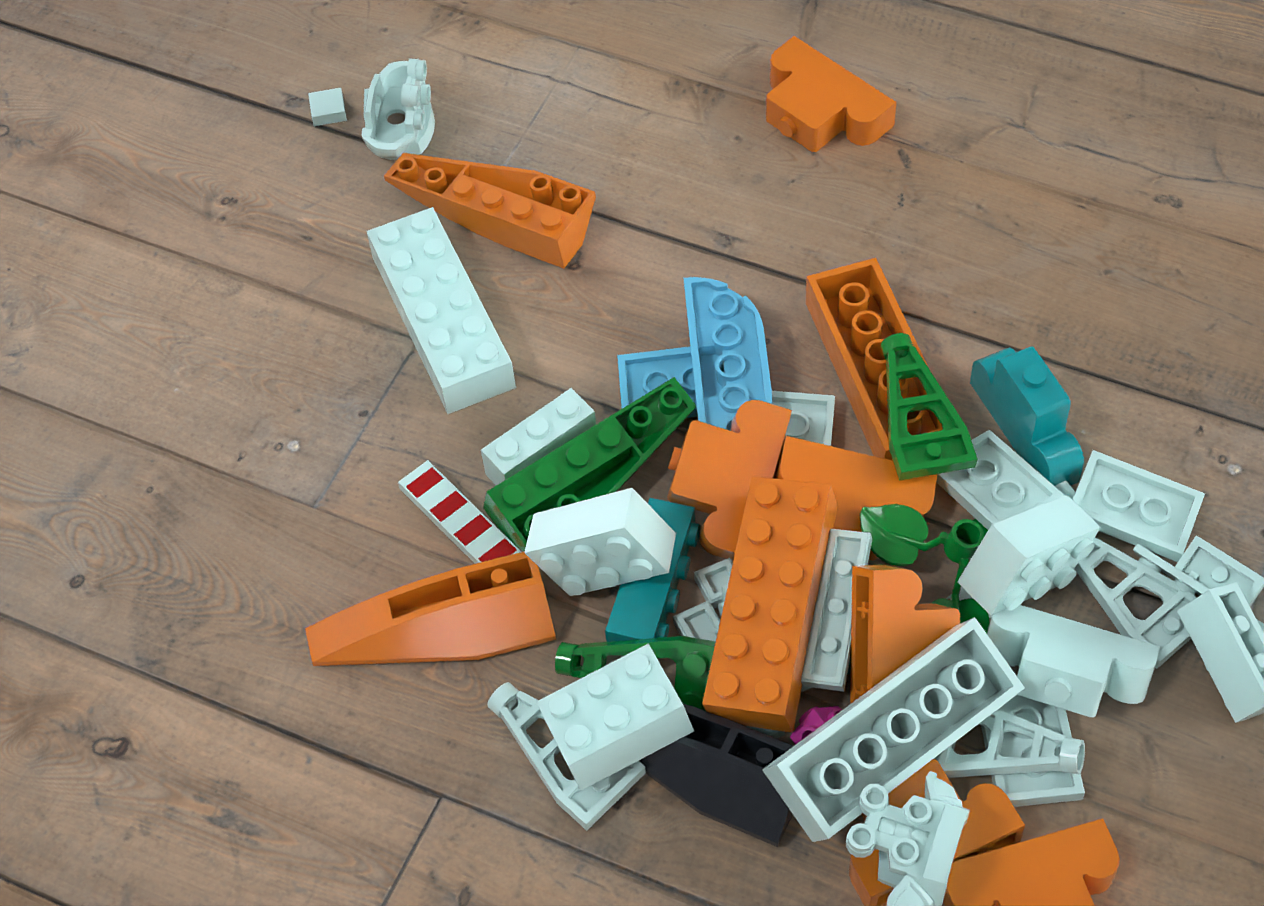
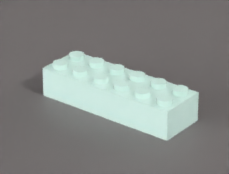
M434 208L420 211L366 231L373 260L447 414L515 389L516 384L512 361Z
M974 617L950 629L762 770L811 841L827 840L862 814L859 807V799L862 790L867 785L879 784L888 793L1020 693L1025 687Z

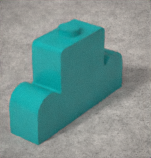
M1030 346L1015 352L1014 349L1009 347L974 361L970 384L1016 453L1054 486L1064 481H1067L1070 486L1079 483L1084 466V456L1077 439L1073 434L1066 431L1071 400L1036 349Z

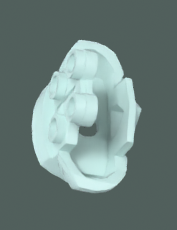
M409 59V61L389 63L380 74H374L370 87L364 89L365 128L362 129V138L366 146L376 156L389 160H398L403 153L420 155L429 145L434 133L435 118L430 102L431 87L429 84H425L427 75L426 60ZM394 113L405 115V121L400 124H391L387 121V118Z
M932 771L926 776L925 798L913 795L902 808L889 805L888 792L879 784L867 785L860 794L859 807L867 817L864 824H856L850 828L846 837V848L850 854L860 858L871 855L874 849L879 850L878 881L894 888L888 896L886 906H942L957 845L963 827L967 823L970 810L962 807V801L957 798L954 788L945 781L938 779L937 773Z

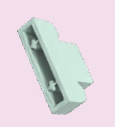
M1019 605L1012 611L1005 609L993 614L987 635L1008 665L1019 666L1017 677L1025 689L1017 695L1088 717L1096 716L1103 692L1108 693L1110 697L1122 703L1138 704L1143 702L1160 646L1023 605Z

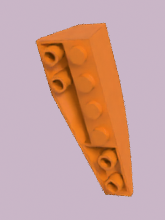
M403 153L384 175L385 181L426 207H433L435 212L498 244L563 269L583 245L596 194L592 190L535 170Z
M524 552L453 569L409 583L346 608L305 628L313 666L480 660L556 640L539 567Z

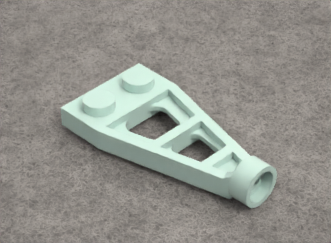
M1095 537L1092 541L1095 544L1093 550L1078 562L1075 570L1121 635L1160 646L1155 665L1157 669L1191 639L1177 610L1197 597L1190 591H1180L1177 588V582ZM1103 561L1112 563L1127 574V577L1113 589L1107 587L1094 572V569ZM1133 587H1143L1159 596L1163 601V605L1146 620L1135 618L1123 601V596Z
M510 682L502 684L491 695L487 704L488 708L504 721L556 803L586 831L646 774L645 766L637 761L601 781L580 790L576 780L565 778L554 762V757L560 752L555 739L544 748H540L526 732V729L538 718L544 719L536 703L538 700L519 691Z
M997 709L979 723L991 731L986 751L979 754L960 755L954 752L956 743L954 742L934 758L939 762L948 778L1040 771L1080 774L1085 757L1084 740L1067 738L1065 735ZM1006 732H1013L1030 737L1033 740L1030 755L1026 757L1001 756L1000 751L1004 734ZM1057 748H1061L1060 757L1055 756Z

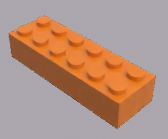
M877 258L809 275L806 278L807 308L872 454L875 457L893 461L888 440L886 360L881 349V342L890 335L906 333L910 336L913 346L925 363L926 361ZM918 377L899 380L903 399L926 395ZM929 409L908 412L907 430L911 435L942 430L941 423Z
M751 477L702 702L707 712L744 726L793 733L802 690L801 678L830 529L834 528L838 507L831 484Z

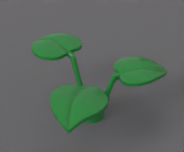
M899 504L862 507L860 512L861 531L871 533V551L888 564L895 566L912 565L918 556L919 550L929 551L940 544L944 545L945 554L952 562L958 563L959 568L951 594L952 600L940 598L932 603L958 609L960 612V623L975 617L987 634L990 624L987 611L975 599L959 600L961 585L958 583V580L988 530L977 519H962L954 524L949 534L941 532L937 538L925 543L924 541L928 536V525L924 517L917 510Z

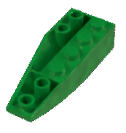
M673 377L486 491L483 509L496 527L516 547L524 552L535 513L617 492L696 409V405L676 378Z

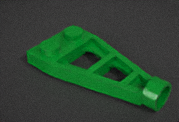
M897 333L885 338L881 342V349L886 360L888 440L889 450L899 481L975 468L978 459L967 426L913 346L910 336L906 333ZM918 377L926 395L903 399L899 380ZM929 409L935 414L942 425L941 431L911 435L907 430L908 412Z
M675 636L584 643L580 645L561 642L556 652L555 672L560 675L583 678L606 666L608 655L625 656L649 643L656 658H670L675 661L674 689L681 702L706 711L702 702L716 641ZM581 655L584 658L583 665H580Z

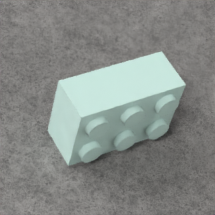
M633 488L535 513L524 553L569 596H574L669 573L676 533Z
M1067 495L996 522L990 526L959 578L958 583L990 615L1005 609L1012 611L1025 600L1030 598L1037 600L1048 590L1055 587L1062 589L1067 586L1076 576L1074 569L1078 562L1093 550L1095 544L1092 541L1101 527Z
M649 643L536 702L580 790L601 781L694 732L684 705Z

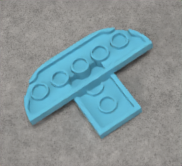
M702 277L683 278L690 347L617 355L621 407H626L675 377L696 405V409L687 418L698 417L700 422L731 431V422L739 407L746 401L760 400L773 404L763 322L751 300L746 295L742 297L729 289L728 284Z

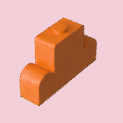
M796 36L790 38L771 55L770 85L772 90L766 95V121L777 128L784 136L792 138L809 151H819L841 131H846L847 139L853 144L860 146L870 145L895 125L896 101Z
M760 400L746 401L739 407L733 418L731 431L694 420L689 425L682 448L674 447L668 469L675 472L667 498L672 503L695 507V510L710 514L699 533L701 546L708 553L725 559L730 558L731 561L734 560L751 477L773 478L792 410Z
M785 436L773 479L831 484L838 504L833 529L862 532L860 526L862 507L899 504L911 507L925 517L934 502L937 474L899 481L892 460ZM870 549L869 560L874 561L878 557Z
M888 565L852 566L850 704L950 629L960 624V612L958 609L933 603L918 604L923 590L922 582L919 576L912 570Z
M932 759L888 793L889 805L902 808L913 795L925 798V780L930 771L937 773L938 779L945 781L952 787L953 785L936 759ZM983 783L970 789L966 800L962 801V807L969 809L970 813L967 823L963 827L953 862L1019 843L1025 828L1024 822L1001 788L993 784ZM862 813L861 815L865 821L867 816ZM874 849L872 854L865 858L855 857L852 854L850 857L849 877L864 906H886L888 896L894 889L878 881V849Z
M1102 818L957 860L951 866L943 905L1095 906L1090 895L1101 894L1111 886L1120 861L1118 850Z

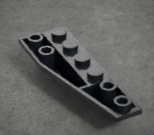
M683 704L694 732L639 760L645 766L646 774L699 814L778 847L793 814L762 769L793 746L732 720Z

